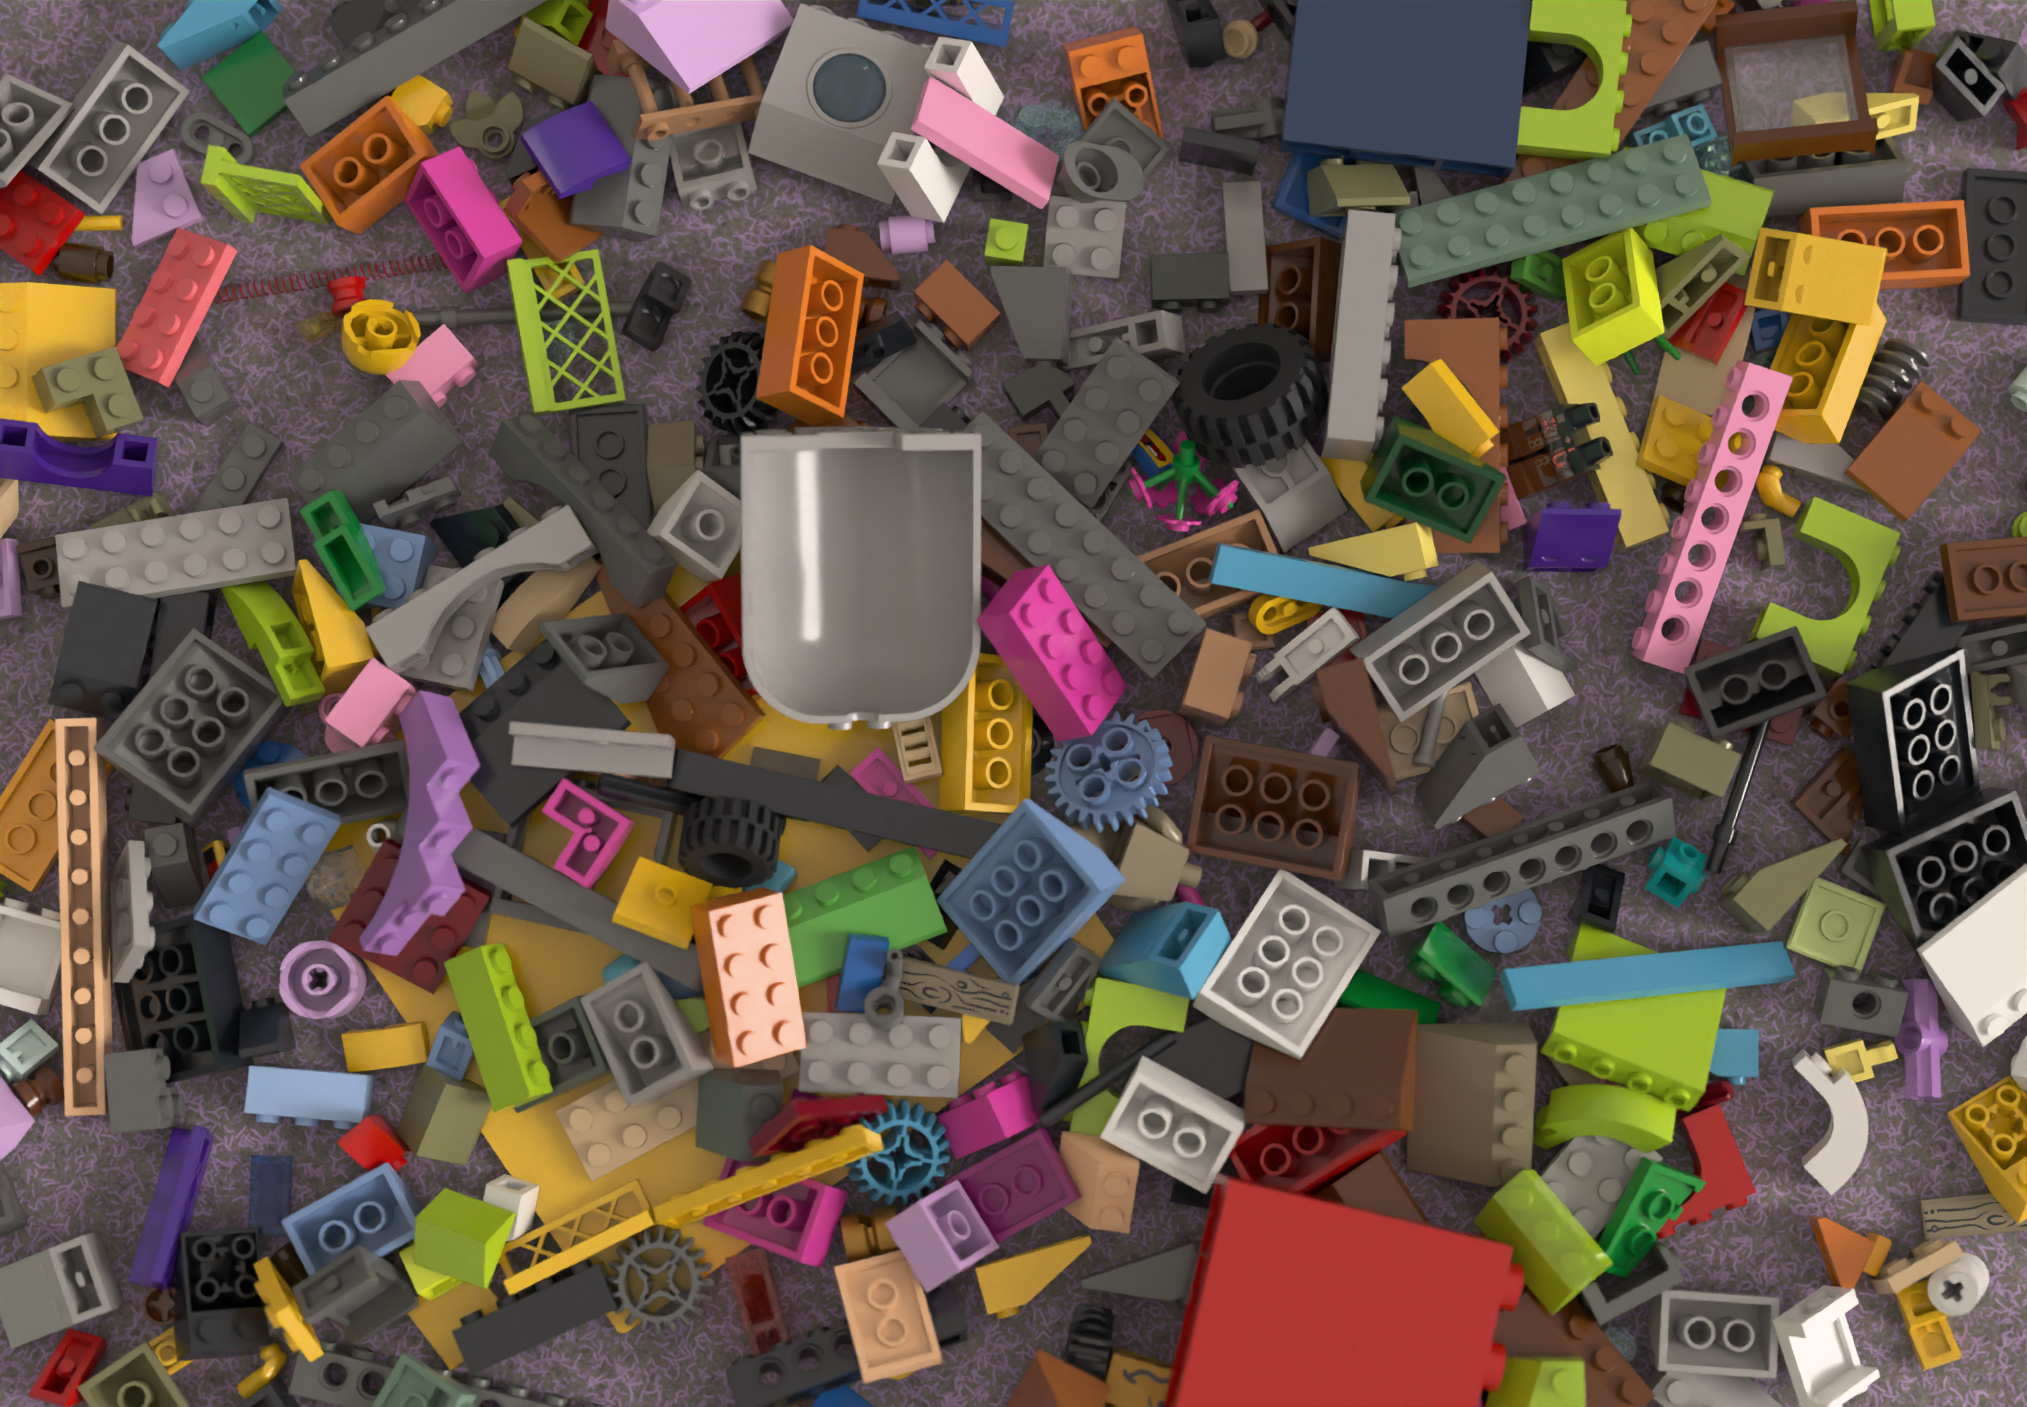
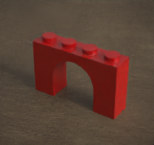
M1719 1104L1705 1108L1701 1107L1675 1117L1693 1160V1174L1707 1183L1699 1193L1693 1190L1680 1205L1683 1209L1682 1213L1675 1221L1669 1218L1656 1233L1657 1240L1674 1234L1676 1232L1674 1226L1686 1221L1692 1226L1712 1218L1710 1211L1722 1206L1725 1207L1726 1211L1741 1207L1748 1203L1747 1196L1756 1193ZM1606 1226L1598 1234L1599 1239L1601 1238Z

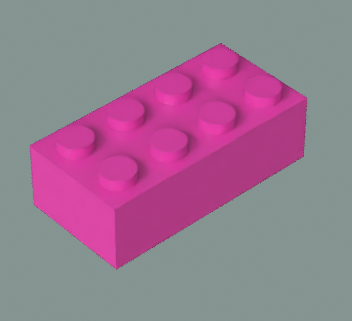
M1049 565L1014 572L976 620L1057 741L1092 736L1128 687Z

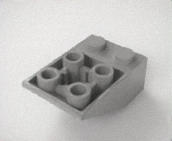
M99 1231L80 1236L0 1268V1318L11 1349L125 1306Z

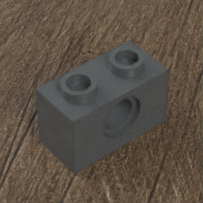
M1837 965L1836 969L1823 967L1813 1012L1820 1024L1898 1037L1909 993L1901 980L1890 973L1875 972L1873 976L1862 974L1858 969L1847 965ZM1859 993H1870L1869 998L1864 1003H1853V999Z

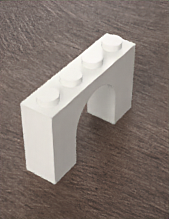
M939 37L924 66L928 76L930 77L931 75L988 112L996 115L1004 95L973 42ZM892 132L877 162L878 167L911 217L943 223L971 166L938 146L933 150L926 137Z

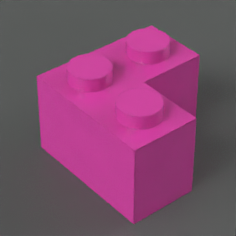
M565 778L562 779L541 811L574 832L573 837L553 867L585 888L592 890L595 889L637 824Z
M1020 1069L998 1079L1001 1084L1000 1087L997 1088L995 1082H992L974 1090L975 1099H972L969 1093L948 1102L951 1110L936 1116L938 1122L943 1124L946 1130L944 1135L950 1142V1148L956 1160L1002 1141L1039 1122L1037 1116L1042 1112H1035L1028 1074L1022 1076Z

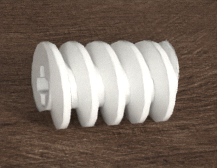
M1963 1252V1256L1934 1271L1930 1276L1927 1285L1928 1296L1932 1304L1940 1312L1950 1316L1966 1314L1973 1309L1986 1291L1989 1283V1272L1984 1262L1976 1255Z

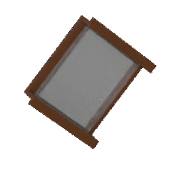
M1856 0L1715 16L1716 57L1718 71L1723 82L1721 93L1732 166H1738V162L1862 149L1874 155L1878 124L1877 119H1870L1856 37L1858 18Z

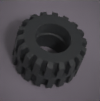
M717 796L716 798L708 797L701 799V802H694L684 812L678 863L688 875L695 876L715 886L746 888L751 887V885H760L764 883V880H770L777 869L782 830L779 817L775 813H771V809L740 797Z

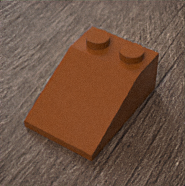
M1921 380L1896 404L1892 413L1885 418L1884 423L1879 426L1844 473L1905 523L1963 456L1981 429Z

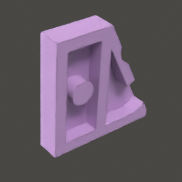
M173 149L138 163L131 239L136 249L175 233L177 228L184 229L204 220L178 156Z

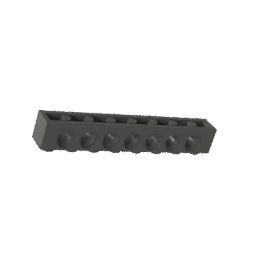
M1651 779L1368 880L1374 919L1390 939L1398 935H1405L1412 930L1431 923L1441 922L1448 917L1470 909L1480 908L1482 905L1495 900L1516 895L1518 892L1534 886L1552 882L1554 879L1573 872L1586 870L1590 866L1612 858L1622 857L1626 853L1658 844L1660 841L1676 836L1672 797L1655 779Z
M318 1338L324 1354L312 1362H309L303 1352L299 1350L288 1393L344 1407H372L380 1392L370 1388L368 1384L370 1372L380 1373L386 1382L400 1358L399 1356H391L390 1361L375 1358V1351L362 1347H352L351 1352L336 1349L337 1342L324 1338ZM333 1362L342 1364L346 1369L347 1376L343 1383L334 1381L330 1375V1366ZM429 1365L438 1374L449 1376L477 1396L472 1404L474 1407H483V1403L487 1399L495 1400L500 1407H578L567 1404L568 1398L563 1395L546 1392L544 1397L540 1398L528 1395L529 1388L522 1385L507 1383L505 1389L490 1386V1378L468 1374L465 1380L452 1377L453 1370L449 1368ZM583 1402L582 1407H606L593 1402Z

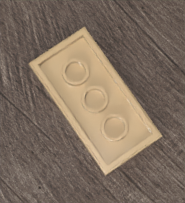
M1748 267L1745 276L1733 273L1725 282L1747 290L1752 267ZM1747 307L1717 365L1688 354L1677 347L1674 348L1681 354L1680 360H1675L1665 351L1653 400L1660 394L1712 417L1716 406L1722 404L1727 389L1724 388V382L1728 371L1732 366L1735 367L1737 360L1743 361L1756 308Z

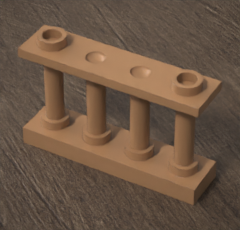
M620 39L613 40L606 58L610 74L619 72L629 74L643 114L639 115L632 133L634 141L642 139L657 141L671 134L757 119L765 89L752 55L739 62L751 96L730 99L723 77L720 74L708 82L715 102L695 105L691 93H686L669 79L679 108L658 111L644 72V68L654 66Z

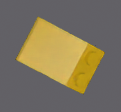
M307 559L298 560L291 594L299 623L315 650L310 659L326 690L324 695L345 692L372 657L378 658V650L370 636H368L365 624L354 611H350L346 602Z

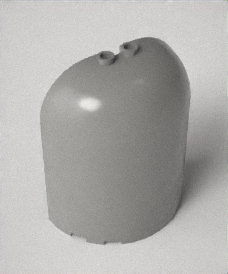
M834 426L798 427L794 429V435H792V432H787L786 429L757 430V435H754V432L740 434L742 654L749 678L761 697L774 709L792 719L807 723L828 724V729L833 730L851 729L852 721L867 720L868 728H890L891 722L921 719L949 705L960 695L970 681L980 652V625L976 620L981 615V433L954 430V433H950V431L939 428L918 427L912 428V434H908L903 428Z

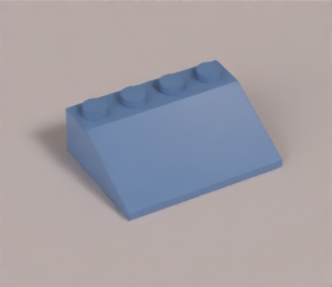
M1026 799L1023 800L936 901L1003 981L1021 985L1039 975L1067 940L1074 937L1122 885L1126 878L1101 849L1041 807Z

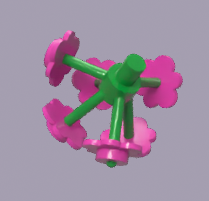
M1181 430L1177 434L1176 442L1170 445V448L1176 454L1173 457L1171 468L1148 479L1146 475L1140 477L1135 468L1132 467L1130 468L1132 479L1127 481L1129 495H1133L1136 502L1143 499L1148 509L1152 508L1154 503L1159 508L1165 509L1169 503L1174 504L1177 502L1175 515L1163 514L1156 516L1157 520L1166 523V529L1173 530L1175 533L1188 532L1189 526L1201 525L1202 522L1192 517L1183 516L1187 484L1195 481L1199 484L1197 486V493H1194L1190 499L1192 504L1195 505V511L1199 515L1208 514L1212 516L1216 511L1223 514L1233 507L1238 498L1235 495L1239 484L1237 480H1233L1229 485H1226V481L1223 478H1217L1212 481L1201 474L1200 471L1203 469L1204 463L1209 462V460L1204 459L1197 453L1195 443L1188 440L1185 430ZM1175 481L1179 483L1178 490L1173 487Z

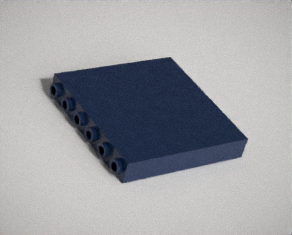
M1295 0L1279 151L1508 178L1515 168L1532 0Z

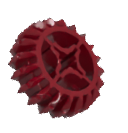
M1492 266L1488 275H1485L1484 269L1480 268L1474 270V278L1470 272L1460 274V281L1451 278L1447 284L1450 291L1442 290L1439 294L1440 300L1445 304H1437L1434 308V313L1443 317L1440 319H1457L1456 309L1462 311V316L1465 318H1481L1482 315L1478 314H1483L1493 302L1494 306L1491 310L1493 315L1491 318H1499L1500 327H1507L1508 336L1511 337L1508 339V350H1500L1501 361L1508 365L1513 360L1512 353L1521 356L1525 352L1522 343L1531 344L1534 339L1528 331L1535 330L1538 327V322L1529 318L1536 315L1538 307L1526 305L1534 297L1533 292L1530 291L1522 294L1520 290L1523 285L1518 282L1514 285L1509 281L1511 275L1509 270L1506 271L1502 278L1498 277L1499 270L1497 266ZM1477 289L1493 290L1490 298L1484 301L1473 298L1467 300L1462 297L1468 292ZM1504 297L1508 299L1515 311L1516 325L1502 311L1501 303Z

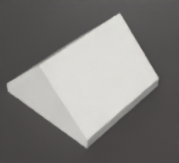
M1523 640L1474 672L1492 706L1500 703L1516 728L1575 696L1562 671L1534 653L1529 652Z

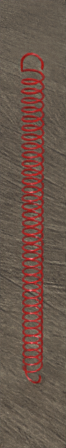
M432 254V259H433V261H434V264H435L436 268H437L438 270H440V267L438 268V266H437V264H436V261H435V258H434V254ZM425 255L427 266L431 271H433V268H430L427 256ZM439 255V258H440V260H441V263H442L443 267H444L445 269H447V266L445 267V265H444V263H443V260H442L441 256ZM417 256L422 271L425 272L426 269H423L420 258ZM410 257L413 269L416 273H418L419 270L416 271L412 257ZM403 258V263H404V265H405V268H406L407 272H408L409 274H411L412 271L409 272V270H408V268H407V265H406L405 258ZM396 259V264H397V266H398V269H399L400 273H401L402 275H404L405 273H402V271H401V269H400V266H399V263H398V260ZM389 260L391 271L394 276H397L398 274L394 273L391 261ZM382 261L384 272L387 277H390L391 275L388 276L384 266V262ZM375 262V268H376L377 274H378V276L382 279L384 276H382V277L380 276L379 271H378V268H377V264H376V262ZM367 264L370 275L375 280L376 276L375 278L373 277L369 264ZM360 265L362 274H363L365 280L368 281L369 278H368V279L366 278V276H365V274H364V271H363V267H362V265ZM353 266L354 273L356 276H358L356 273L355 266ZM346 267L348 277H350L348 267ZM339 268V273H340V276H341V278H342L343 276H342L341 268ZM332 269V274H333V277H334V280H335L336 277H335V274H334V270ZM325 270L326 279L328 282H330L327 276V271ZM318 271L317 273H318V277H319L320 283H321V285H322L323 287H326V284H325V286L323 285L322 280H321V277H320V273H319V271ZM311 272L310 275L314 286L318 289L319 285L318 287L316 286ZM296 274V279H297L298 285H299L300 289L304 291L305 288L302 289V287H301V285H300V282H299V279H298V275ZM303 274V277H304V281H305V283H306V286L308 287V289L311 290L312 287L310 288V287L308 286V283H307V281H306L305 274ZM289 275L290 284H291L293 290H294L295 292H297L298 289L295 290V288H294V286H293V284H292V281H291V276ZM282 276V282H283L284 288H285V290H286L288 293H290L291 290H289V291L287 290L286 285H285V282H284V277ZM274 278L279 293L283 294V291L281 292L278 287L277 279ZM267 279L268 286H269V288H270L271 293H272L273 295H276V292L274 293V292L272 291V288H271V286H270V281H269V279ZM260 280L261 287H262V290H263L264 294H265L266 296H269V293L266 294V292H265V290H264L262 280ZM253 281V285H254V289H255V291H256V294H257L259 297H261L262 294L259 295V293H258V291H257V289H256L255 281ZM246 282V287H247L248 293H249V295H250L252 298H254L255 295H254V296L251 295L250 290H249V287H248V283ZM239 283L240 292H241L243 298H244V299H247L248 297H245V296H244V294H243V292H242V289H241V284ZM232 284L231 286L234 296L237 300H240L241 298H237L236 293L234 291V285ZM225 285L224 288L228 299L232 302L234 299H230L227 292V287ZM219 288V289H218L219 297H220V299L222 300V302L225 303L226 300L224 301V300L222 299V296H221V294H220V288Z

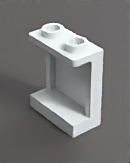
M5 897L4 904L0 903V1004L36 1015H47L61 973L60 912L43 908L40 915L27 911L29 903Z
M1823 1285L1773 1320L1800 1407H1842L1844 1402L1854 1395L1866 1391L1868 1385L1880 1377L1877 1368L1866 1367L1860 1364L1844 1315L1845 1312L1858 1304L1855 1291L1852 1288Z

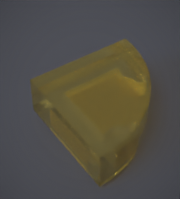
M324 312L297 323L296 327L302 337L313 344L340 328L342 322L339 317L333 316L332 312Z

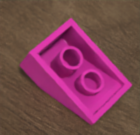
M727 1157L719 1179L725 1180L736 1176L735 1172L740 1168L747 1166L759 1167L767 1164V1162L737 1161ZM808 1178L705 1217L703 1225L798 1262L822 1268L849 1192Z

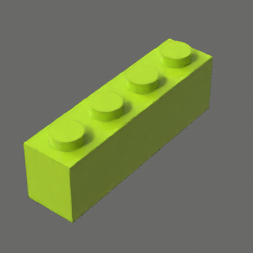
M504 944L479 946L444 962L493 1111L497 1112L516 1108L552 1093L553 1089L549 1080V1071L543 1062L537 1044V1036L531 1027L524 1006V997L518 988L511 968L512 962L505 950Z

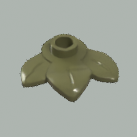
M472 90L466 102V119L450 123V131L456 142L464 148L479 149L486 158L491 160L504 159L513 151L515 147L514 133L523 122L524 113L521 101L513 91L506 94L496 103L487 95ZM493 136H501L503 143L499 147L490 146L489 142Z

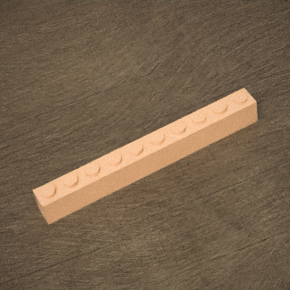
M55 719L65 1116L106 1115L109 1113L104 1054L113 1053L106 760L94 751V746L105 734V719Z

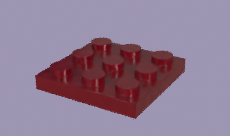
M385 837L328 940L434 995L447 973L444 962L456 957L492 892L460 876L465 891L444 916L430 914L397 956L364 951L359 938L375 916L389 888L402 847L398 842Z

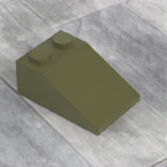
M1842 839L1823 842L1747 872L1743 871L1738 876L1734 873L1720 886L1719 891L1723 895L1716 902L1751 934L1769 932L1847 843Z

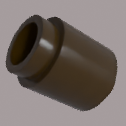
M65 242L53 258L54 271L59 272L61 280L101 284L102 281L110 282L113 277L114 254L112 251H106L103 246Z

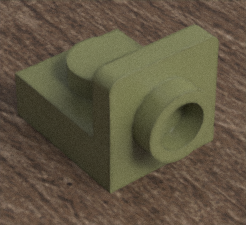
M1765 513L1744 516L1736 535L1757 533V538L1753 539L1752 550L1755 561H1761L1762 571L1778 569L1785 565L1779 518L1767 519Z

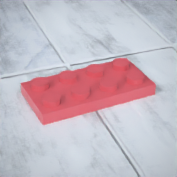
M177 228L156 272L151 278L143 298L134 311L121 341L117 345V351L126 372L162 386L170 387L237 253L236 249L226 243Z

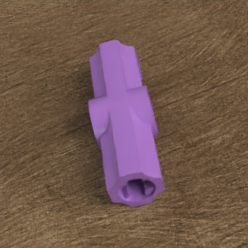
M1932 979L1903 980L1902 984L1909 995L1899 1035L1894 1037V1042L1897 1050L1904 1055L1905 1099L1913 1101L1940 1100V1057L1948 1047V1036L1944 1028L1938 1024L1937 989Z

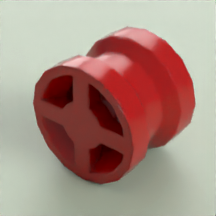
M342 277L327 283L328 293L333 296L334 301L331 306L333 316L344 317L345 314L347 315L351 312V307L354 304L368 300L364 297L363 292L366 288L364 277Z

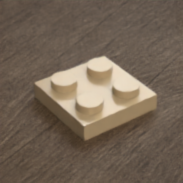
M1941 1238L1933 1241L1932 1239L1926 1240L1910 1250L1913 1254V1257L1907 1260L1904 1257L1898 1260L1895 1258L1883 1264L1879 1271L1880 1276L1872 1279L1871 1283L1878 1295L1895 1294L1963 1256L1962 1249L1956 1240L1945 1242Z

